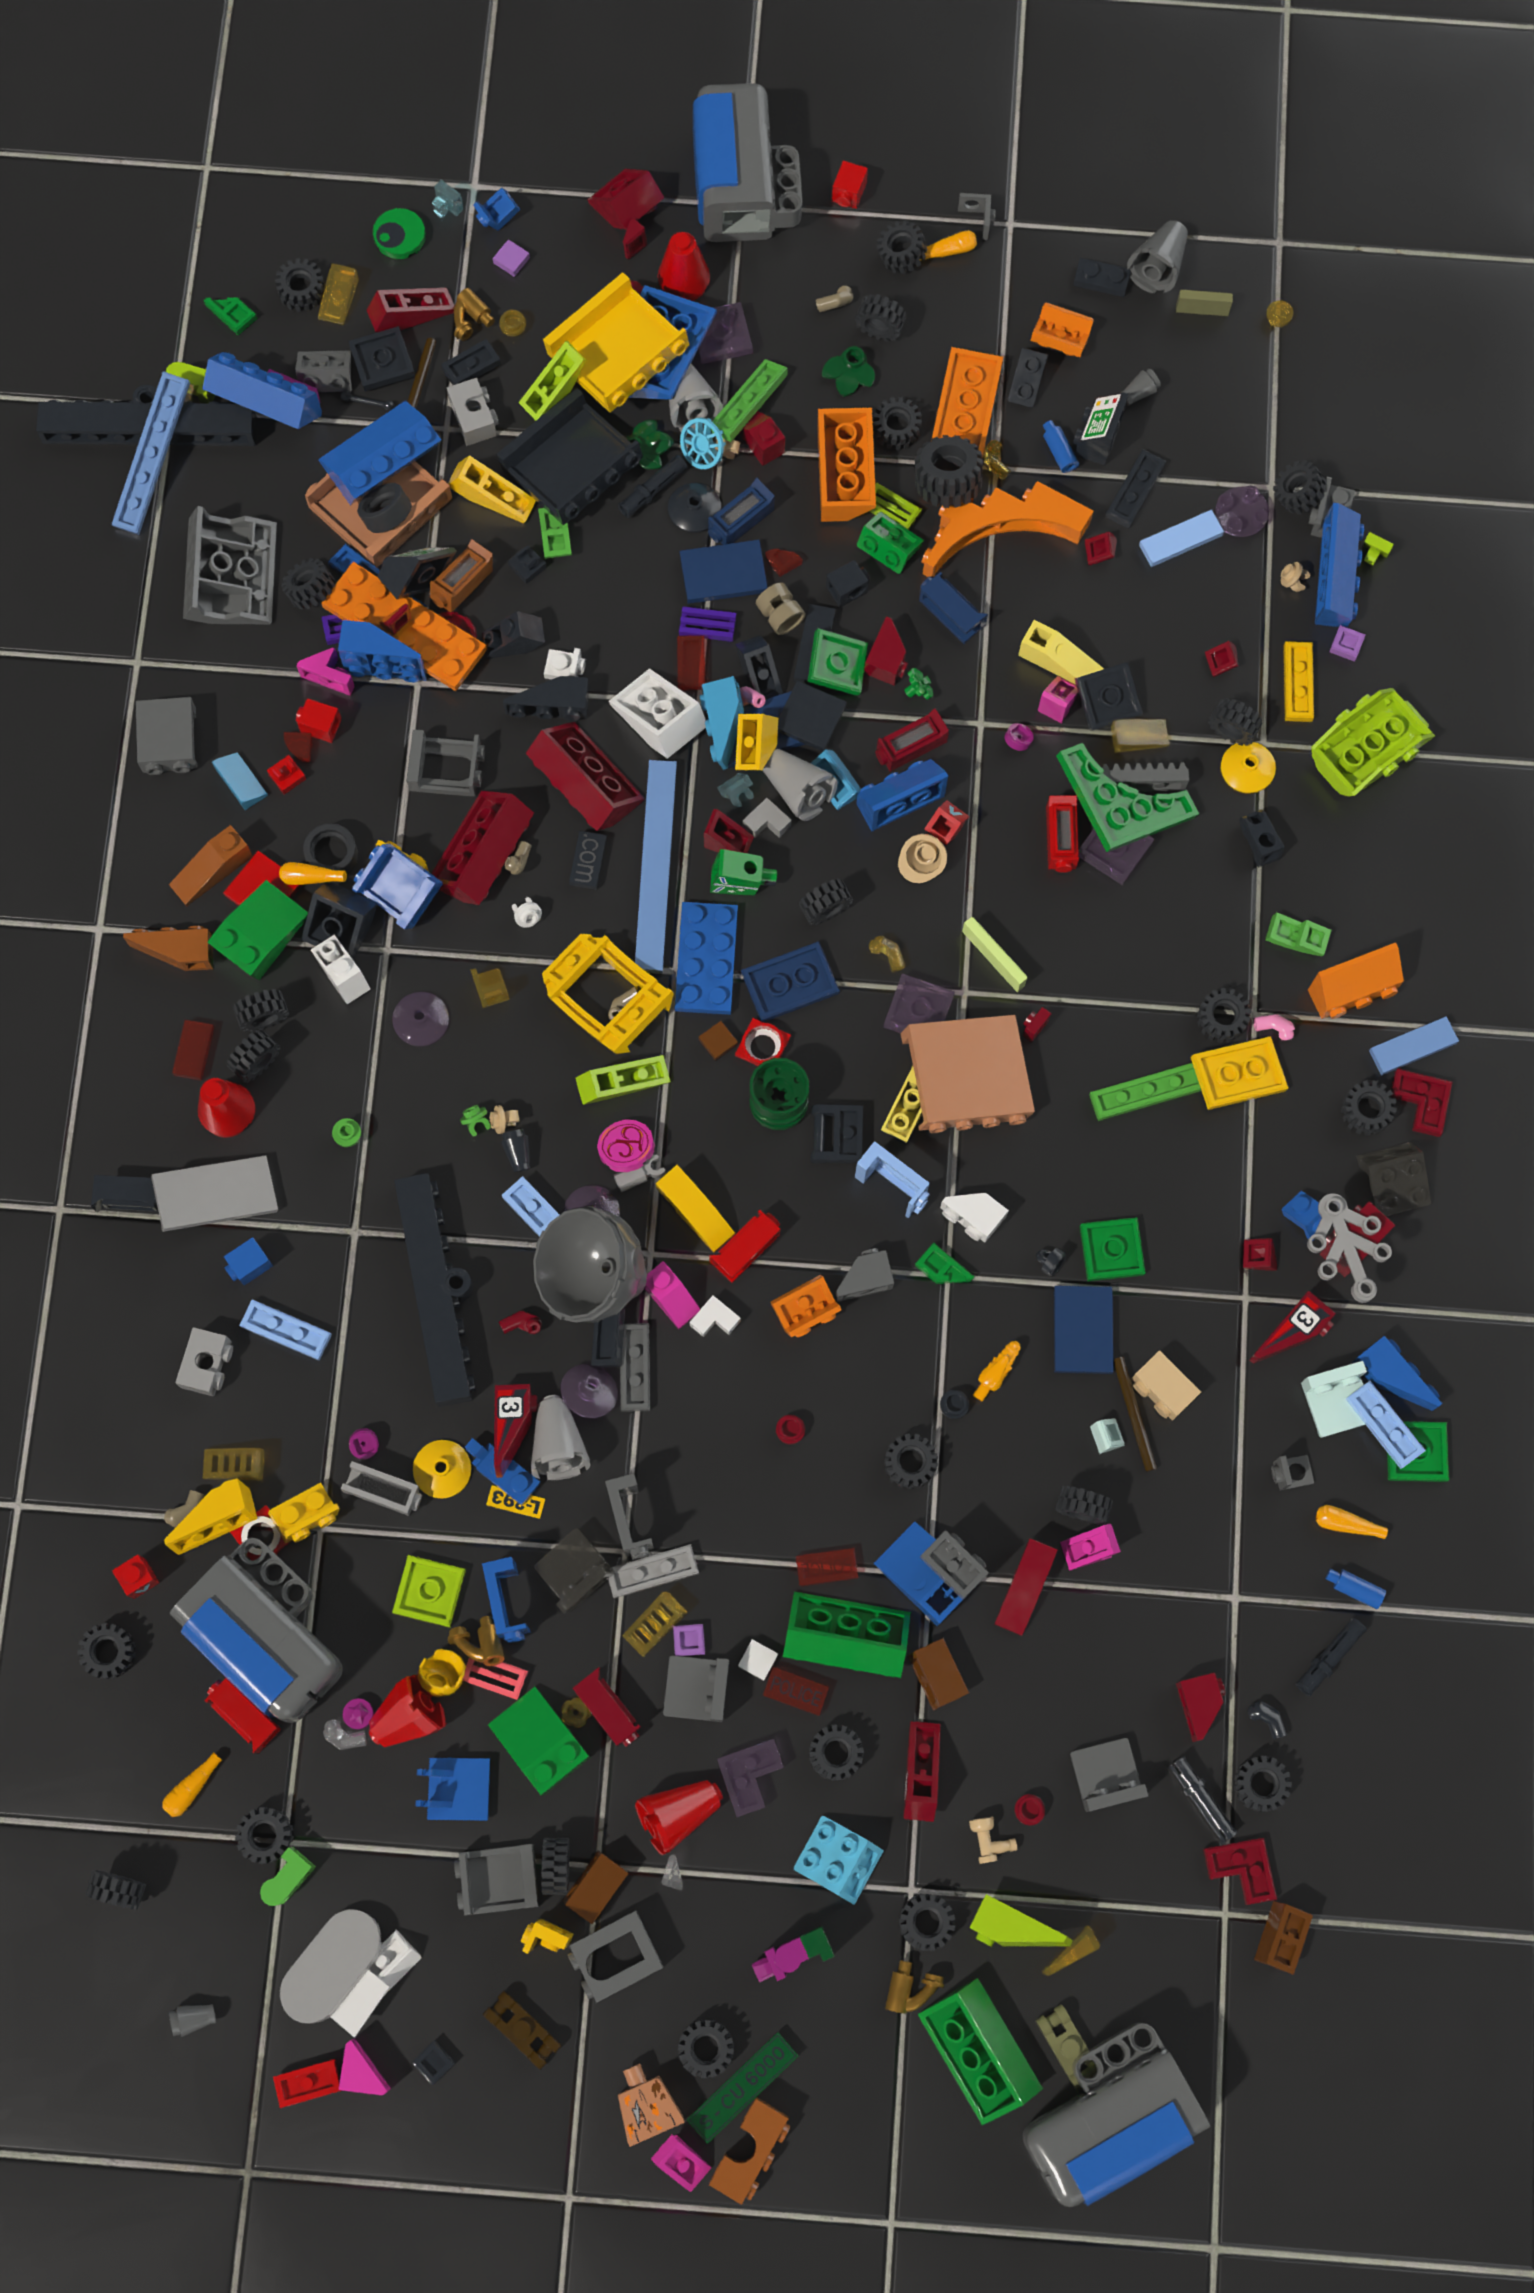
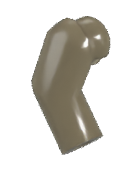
M841 286L837 294L816 299L818 311L823 312L849 305L853 300L851 288L849 286Z
M519 841L514 856L506 859L505 868L511 874L518 875L523 872L531 845L527 842Z
M637 986L613 1000L608 1012L610 1020L640 991Z
M190 1490L185 1505L175 1509H168L165 1512V1522L172 1527H177L203 1499L204 1494Z

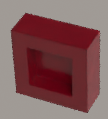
M1043 1007L1037 1014L1032 1012L1023 1023L1026 1027L1023 1037L1032 1043L1049 1022L1051 1013Z

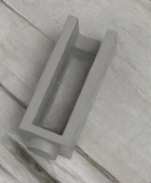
M351 1462L350 1468L352 1470L346 1484L343 1483L341 1487L344 1493L410 1516L412 1510L417 1511L422 1499V1494H419L420 1488L418 1485L356 1462Z

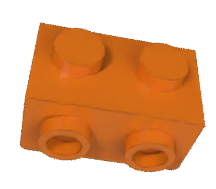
M1044 303L1030 341L1036 342L1043 347L1057 349L1070 356L1081 357L1088 342L1094 319L1049 303Z
M822 1275L809 1280L770 1302L784 1331L790 1337H801L811 1331L810 1327L819 1322L827 1323L836 1317V1313L842 1310L835 1301Z

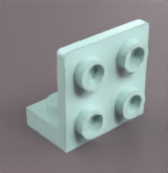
M1363 1361L1309 1376L1301 1382L1321 1438L1365 1425L1346 1400L1347 1397L1363 1386L1361 1376L1367 1372Z

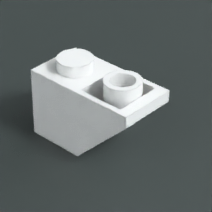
M335 935L311 949L313 955L346 1004L370 990L362 972Z
M987 1193L945 1197L940 1206L943 1210L942 1214L953 1223L958 1221L966 1228L965 1232L976 1241L981 1239L983 1242L989 1239L1006 1218L1009 1211Z

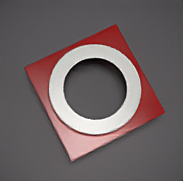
M752 1018L735 1056L756 1066L773 1058H781L791 1035L779 1030L772 1024ZM759 1035H767L775 1042V1052L767 1059H759L751 1052V1042Z
M267 1505L256 1512L257 1520L230 1532L239 1545H241L248 1539L247 1534L250 1527L256 1523L264 1522L273 1529L274 1538L268 1547L275 1554L290 1542L285 1544L268 1514L270 1509ZM252 1547L248 1551V1557L251 1561L257 1560L261 1556L262 1550Z

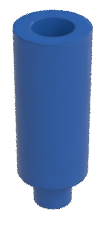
M1053 421L1046 422L1043 425L1046 431L1043 437L1061 472L1068 473L1074 470L1079 465V462L1061 427L1055 426Z
M1330 1568L1325 1577L1326 1580L1334 1583V1589L1376 1610L1382 1604L1386 1594V1590L1344 1569L1339 1573Z

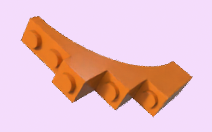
M1038 481L1032 490L1028 488L1025 491L1021 500L996 487L991 496L987 494L984 497L980 507L972 502L968 504L961 503V506L956 508L954 506L943 508L942 505L938 514L941 516V528L935 537L936 544L933 549L928 548L921 561L924 563L923 575L934 577L942 565L959 550L977 540L999 533L1011 531L1042 532L1065 538L1078 544L1091 523L1094 511Z

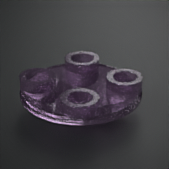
M1252 485L1235 487L1218 497L1215 517L1222 529L1228 534L1237 537H1247L1256 534L1265 526L1269 517V507L1266 499L1259 493L1257 487Z

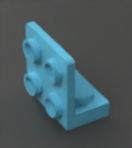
M822 1816L797 1860L794 1870L855 1905L884 1850L829 1818Z

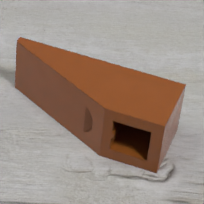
M190 926L188 930L165 927L161 928L160 931L149 932L145 929L132 930V933H123V938L130 947L184 971L213 969V946L207 943L212 935L208 929L202 926Z

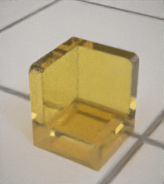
M476 968L471 969L483 1008L510 1000L500 969L496 968L480 974L477 973Z

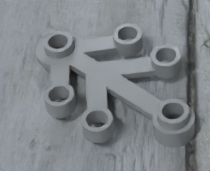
M1338 1194L1325 1195L1318 1204V1212L1322 1217L1315 1234L1309 1238L1307 1247L1313 1253H1320L1326 1247L1327 1241L1325 1237L1332 1224L1337 1236L1325 1262L1318 1268V1275L1323 1280L1332 1279L1337 1273L1336 1265L1343 1252L1355 1281L1351 1288L1353 1298L1360 1303L1369 1302L1375 1297L1377 1287L1373 1280L1366 1277L1355 1248L1372 1255L1377 1262L1387 1261L1391 1257L1392 1250L1388 1244L1380 1243L1377 1245L1348 1231L1345 1221L1361 1227L1362 1231L1367 1235L1376 1234L1381 1228V1222L1375 1216L1364 1217L1348 1209L1347 1202ZM1330 1203L1338 1206L1337 1212H1332L1329 1209ZM1368 1221L1375 1223V1230L1368 1229ZM1312 1240H1320L1321 1248L1314 1247ZM1377 1249H1384L1387 1254L1386 1257H1380ZM1329 1266L1332 1269V1275L1324 1274L1323 1267ZM1361 1285H1368L1370 1288V1293H1363L1361 1291Z

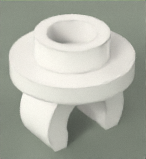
M527 897L525 898L526 903L520 907H517L516 904L512 905L514 919L521 927L535 925L542 915L539 905Z

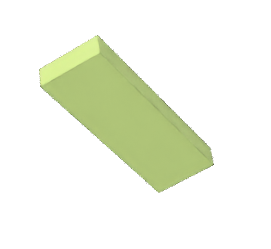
M974 917L964 922L962 932L1016 992L1024 988L1027 981L1026 974Z

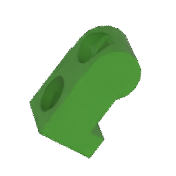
M288 1847L281 1856L287 1863L273 1879L263 1883L261 1887V1899L269 1906H278L288 1901L316 1867L294 1847Z

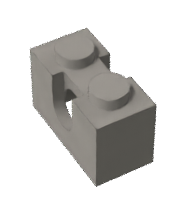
M477 378L447 387L449 402L466 446L497 436L495 425L499 424L494 409L489 410L486 403L490 402L488 392L485 386L480 387Z
M193 1327L175 1383L180 1388L214 1397L216 1390H220L224 1382L225 1374L221 1373L223 1363L229 1362L233 1353L231 1340L227 1336ZM206 1357H213L214 1362L211 1368L207 1370L201 1369L200 1364L202 1360Z

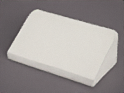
M395 1930L381 1944L379 1956L369 1970L389 1986L386 1991L387 1993L421 1959V1956L401 1933Z

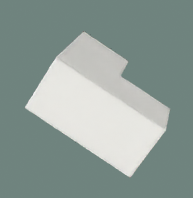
M712 1296L690 1321V1326L703 1337L715 1324L729 1335L741 1322V1318L716 1297Z

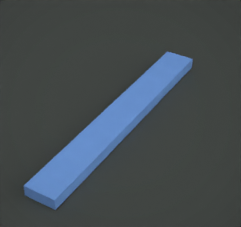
M649 760L635 963L647 973H663L676 761Z

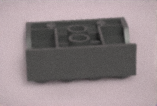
M196 507L188 522L183 619L207 624L272 623L277 522L248 516L226 519L209 515L204 507Z

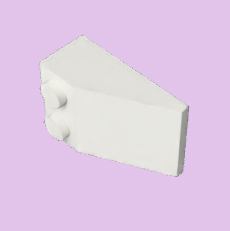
M648 669L609 701L610 705L650 747L667 759L706 728V719L699 702L651 669Z

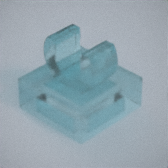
M440 180L434 186L436 198L433 200L432 205L436 208L433 211L441 218L448 211L457 216L463 210L461 194Z
M738 773L718 787L722 797L731 799L732 804L736 807L742 806L739 801L741 793H745L748 799L754 798L753 792L748 789L753 783L747 774Z

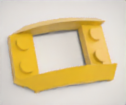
M580 934L542 973L548 997L585 1031L615 1054L630 1052L627 1046L663 1009L669 1012L674 995L672 990L658 983L657 979L627 957L605 935L602 938L592 937L591 934ZM599 956H602L631 984L640 989L606 1026H603L565 993Z

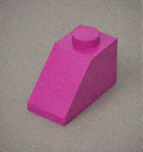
M664 1261L647 1274L644 1289L678 1329L683 1327L701 1310L682 1282Z

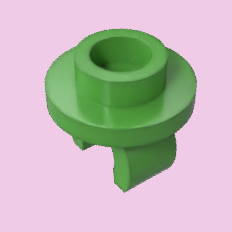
M474 1105L463 1111L464 1116L460 1121L462 1125L468 1124V1130L473 1136L477 1135L474 1130L477 1122L484 1123L486 1129H490V1123L484 1117L487 1114L485 1107L479 1108L478 1105Z
M346 1118L339 1120L334 1125L332 1135L338 1145L351 1147L359 1143L361 1128L356 1121Z

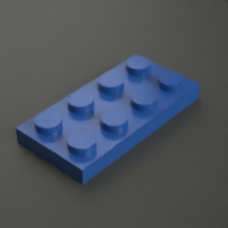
M682 902L675 1011L731 1015L738 905Z

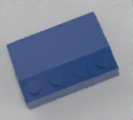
M645 285L640 296L678 331L682 328L686 330L689 346L682 355L676 356L667 364L662 372L656 373L647 381L642 389L636 390L628 398L672 399L717 310Z

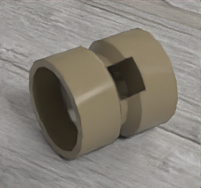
M783 582L770 586L756 600L757 607L765 617H769L768 622L778 635L790 632L805 618V612L797 601L792 600L793 595Z

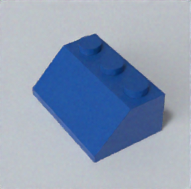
M932 759L925 762L917 761L909 766L908 770L900 774L898 772L892 773L883 782L875 786L874 784H869L863 787L857 794L856 804L870 830L874 831L945 797L948 775Z

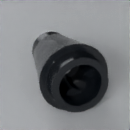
M524 1129L502 1134L503 1141H501V1144L513 1167L514 1173L531 1169L529 1164L528 1135H525Z

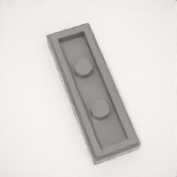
M691 1545L606 1569L614 1599L699 1574Z

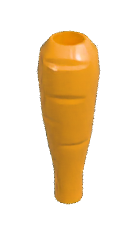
M970 230L962 231L927 246L925 259L956 255L975 249L977 241L974 232Z
M296 862L285 863L279 871L280 879L289 885L317 884L332 881L345 882L347 879L346 871Z
M1321 1506L1316 1514V1522L1325 1529L1370 1535L1385 1539L1387 1536L1388 1528L1371 1523L1334 1506Z
M213 1752L202 1765L167 1794L163 1800L162 1808L172 1817L182 1815L191 1805L222 1759Z

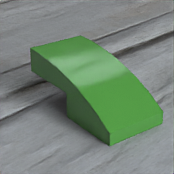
M545 508L538 509L545 559L572 555L568 524L566 523L563 526Z
M1275 913L1272 916L1265 940L1295 951L1323 956L1331 930L1308 920L1299 922L1280 913Z

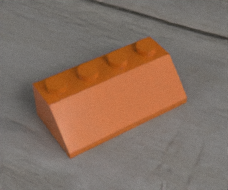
M872 408L818 409L821 522L849 521L876 508Z

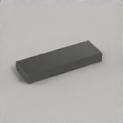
M649 1323L624 1324L622 1363L620 1367L621 1412L650 1411Z

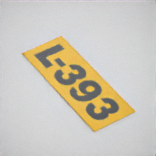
M492 1485L486 1505L540 1519L545 1499L531 1495L524 1505L521 1506L500 1488Z

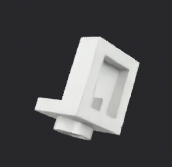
M575 648L574 653L549 649L544 678L554 679L559 676L578 677V674L583 675L585 659L581 657V649Z

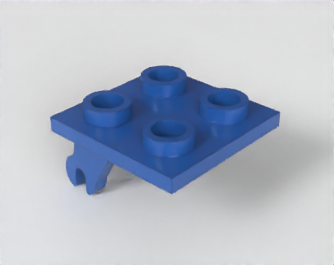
M430 1758L429 1769H417V1776H429L428 1800H416L415 1807H428L427 1820L488 1821L490 1759Z

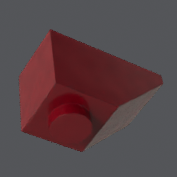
M757 411L739 432L762 466L785 453V436L772 418Z
M887 616L865 662L864 674L895 685L898 677H904L908 663L905 662L906 650L892 619Z
M1215 1673L1176 1683L1193 1742L1204 1739L1223 1704L1222 1696H1225V1688L1221 1678H1216Z

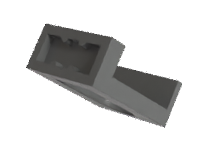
M413 729L406 780L409 791L475 797L476 787H481L482 771H478L479 762H484L485 745H481L479 735H474V741L427 738L424 730ZM425 754L457 756L469 759L471 761L469 778L462 781L422 778Z
M634 1473L605 1481L625 1556H631L632 1560L649 1556V1551L654 1549L652 1539L632 1542L621 1501L622 1497L639 1493Z
M637 1911L570 1945L572 1952L567 1954L574 1970L581 1969L585 1980L581 1982L586 1996L588 1999L594 1997L596 2003L663 1968L662 1962ZM632 1931L645 1960L609 1979L601 1981L592 1978L586 1967V1960L589 1954Z

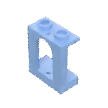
M874 1141L857 1162L855 1178L864 1184L876 1170L912 1198L908 1203L905 1216L909 1218L913 1212L919 1214L928 1202L927 1198L930 1194L927 1191L930 1183Z

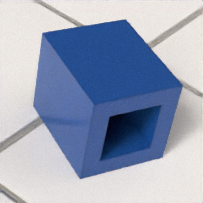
M253 1237L224 1256L228 1262V1265L224 1267L233 1281L239 1279L244 1286L273 1267Z

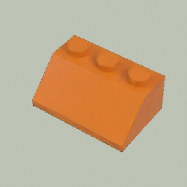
M1396 942L1318 972L1308 991L1321 1019L1331 1016V1019L1338 1018L1346 1014L1349 1008L1356 1006L1357 1009H1361L1370 1005L1375 998L1381 996L1382 999H1387L1398 993V989L1404 982Z

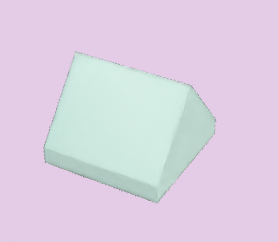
M1115 1418L1100 1420L1090 1426L1100 1454L1125 1446Z

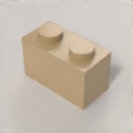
M1160 1350L1132 1377V1380L1135 1382L1133 1386L1136 1391L1143 1397L1148 1396L1155 1403L1154 1408L1162 1417H1169L1172 1421L1201 1393Z

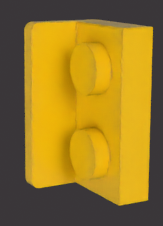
M319 1483L269 1510L268 1514L286 1544L291 1540L297 1543L310 1535L309 1531L317 1526H320V1528L329 1526L336 1521L335 1516L338 1515L340 1508L337 1503L333 1504L323 1485Z
M541 1918L535 1924L532 1922L530 1925L528 1924L521 1939V1942L525 1944L522 1951L527 1954L530 1953L539 1938L542 1939L540 1945L555 1952L560 1948L564 1950L569 1946L574 1934Z

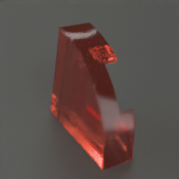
M771 549L765 552V557L779 577L802 564L801 557L795 552Z
M284 732V740L289 751L299 760L310 762L312 734Z

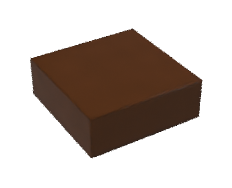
M722 1021L698 1037L715 1061L738 1045L737 1040Z

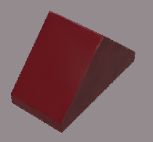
M714 809L704 832V848L718 853L720 849L748 853L754 836L721 811Z

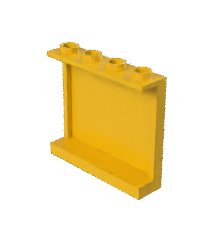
M623 272L543 339L547 354L551 358L554 357L565 341H569L586 359L576 381L610 413L616 407L622 406L629 396L636 390L642 389L649 379L656 373L662 372L669 362L676 356L682 355L689 346L686 330L682 328L678 331L633 290L630 278Z

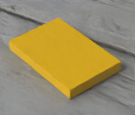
M1271 1036L1193 1054L1191 1057L1208 1110L1285 1092L1289 1089Z

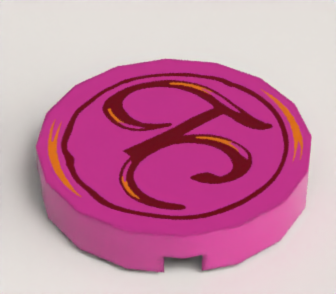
M622 1120L613 1123L602 1132L597 1148L601 1161L609 1166L611 1170L630 1172L638 1170L644 1166L643 1163L647 1159L650 1160L654 1153L655 1144L652 1133L645 1124L636 1120Z

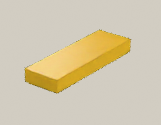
M1285 642L1284 644L1285 721L1312 722L1314 719L1312 642Z

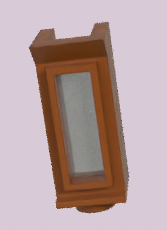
M471 539L467 548L434 581L430 582V598L438 607H444L452 613L492 572L493 554Z

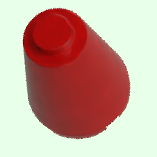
M679 232L674 234L669 241L658 271V284L661 291L693 301L704 294L710 282V271L695 238L687 232Z
M211 1078L204 1082L201 1087L198 1116L202 1125L212 1134L218 1137H233L242 1133L243 1129L249 1123L251 1124L255 1116V1102L250 1092L244 1086L219 1078Z
M708 1780L641 1797L636 1800L635 1807L644 1830H648L653 1837L650 1839L652 1845L661 1855L672 1851L721 1807L720 1800L723 1799V1796L716 1783L711 1784Z

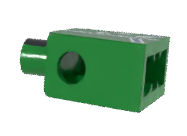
M720 849L712 865L710 893L755 895L760 885L775 886L777 870L763 868V857Z

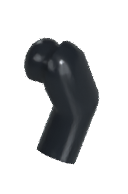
M1257 1701L1255 1705L1252 1704L1248 1707L1247 1711L1251 1720L1256 1721L1260 1719L1268 1724L1273 1740L1287 1735L1281 1715L1276 1708L1263 1701Z

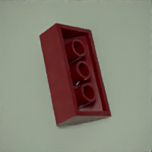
M575 722L541 730L526 752L533 761V764L551 780V784L562 792L570 805L576 808L585 817L587 823L595 828L596 831L614 826L645 799Z
M481 791L431 873L443 882L439 890L463 903L480 905L487 897L488 890L493 881L502 872V866L506 859L515 850L516 843L521 834L528 828L529 821L534 812L513 794Z

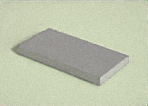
M266 1156L152 1174L151 1177L163 1232L278 1211Z

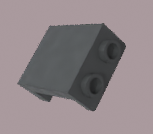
M191 697L136 701L137 763L142 772L150 775H159L163 771L186 773L191 769H197L194 752L193 719L196 718V707Z
M534 1844L459 1853V1859L454 1860L456 1879L461 1878L462 1891H457L459 1910L464 1909V1916L540 1906Z

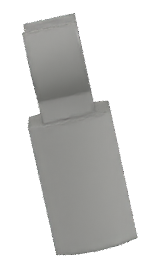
M653 1155L638 1170L614 1174L620 1191L624 1192L642 1184L649 1177H662L665 1174L664 1168L659 1170L651 1168L653 1163L659 1161V1156Z

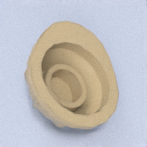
M929 834L912 836L905 842L899 856L898 867L900 873L912 883H923L935 878L943 871L947 864L945 846L939 839Z

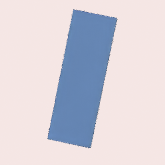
M1444 1017L1374 1046L1369 1052L1380 1074L1384 1075L1453 1046L1459 1040L1448 1018Z

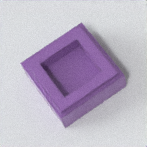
M507 240L493 257V263L515 277L530 259L529 252Z
M1340 625L1329 652L1355 662L1365 634Z
M703 1624L673 1626L675 1656L705 1655Z

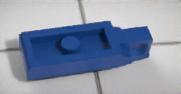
M473 1438L465 1446L466 1451L475 1457L472 1464L476 1467L477 1471L519 1505L523 1506L541 1484L539 1480L514 1460L511 1461L504 1476L496 1478L494 1446L488 1443L484 1448Z

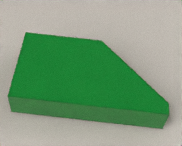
M206 298L203 300L205 306L238 336L257 320L256 314L239 298H227V300Z
M935 1243L915 1263V1266L936 1284L971 1282L974 1279V1276Z

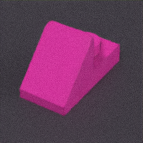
M330 648L298 661L297 669L300 677L349 696H351L355 687L348 671L339 667L334 669L338 661L335 648Z
M1111 1524L1100 1526L1060 1542L1069 1570L1111 1558L1114 1554L1120 1553Z
M671 2135L651 2158L661 2170L689 2192L697 2186L711 2169L678 2135Z

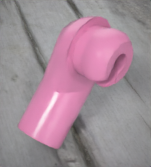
M750 687L740 688L743 706L752 704L760 708L765 704V697Z
M1274 1014L1253 1018L1255 1031L1275 1029L1279 1031V1037L1282 1040H1291L1294 1037V1024L1280 1015Z

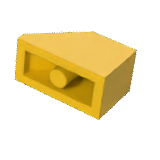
M738 714L735 770H763L777 746V717L765 714Z

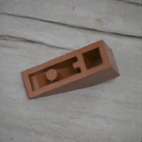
M230 825L208 841L173 879L169 886L187 907L251 859L253 855L245 841Z

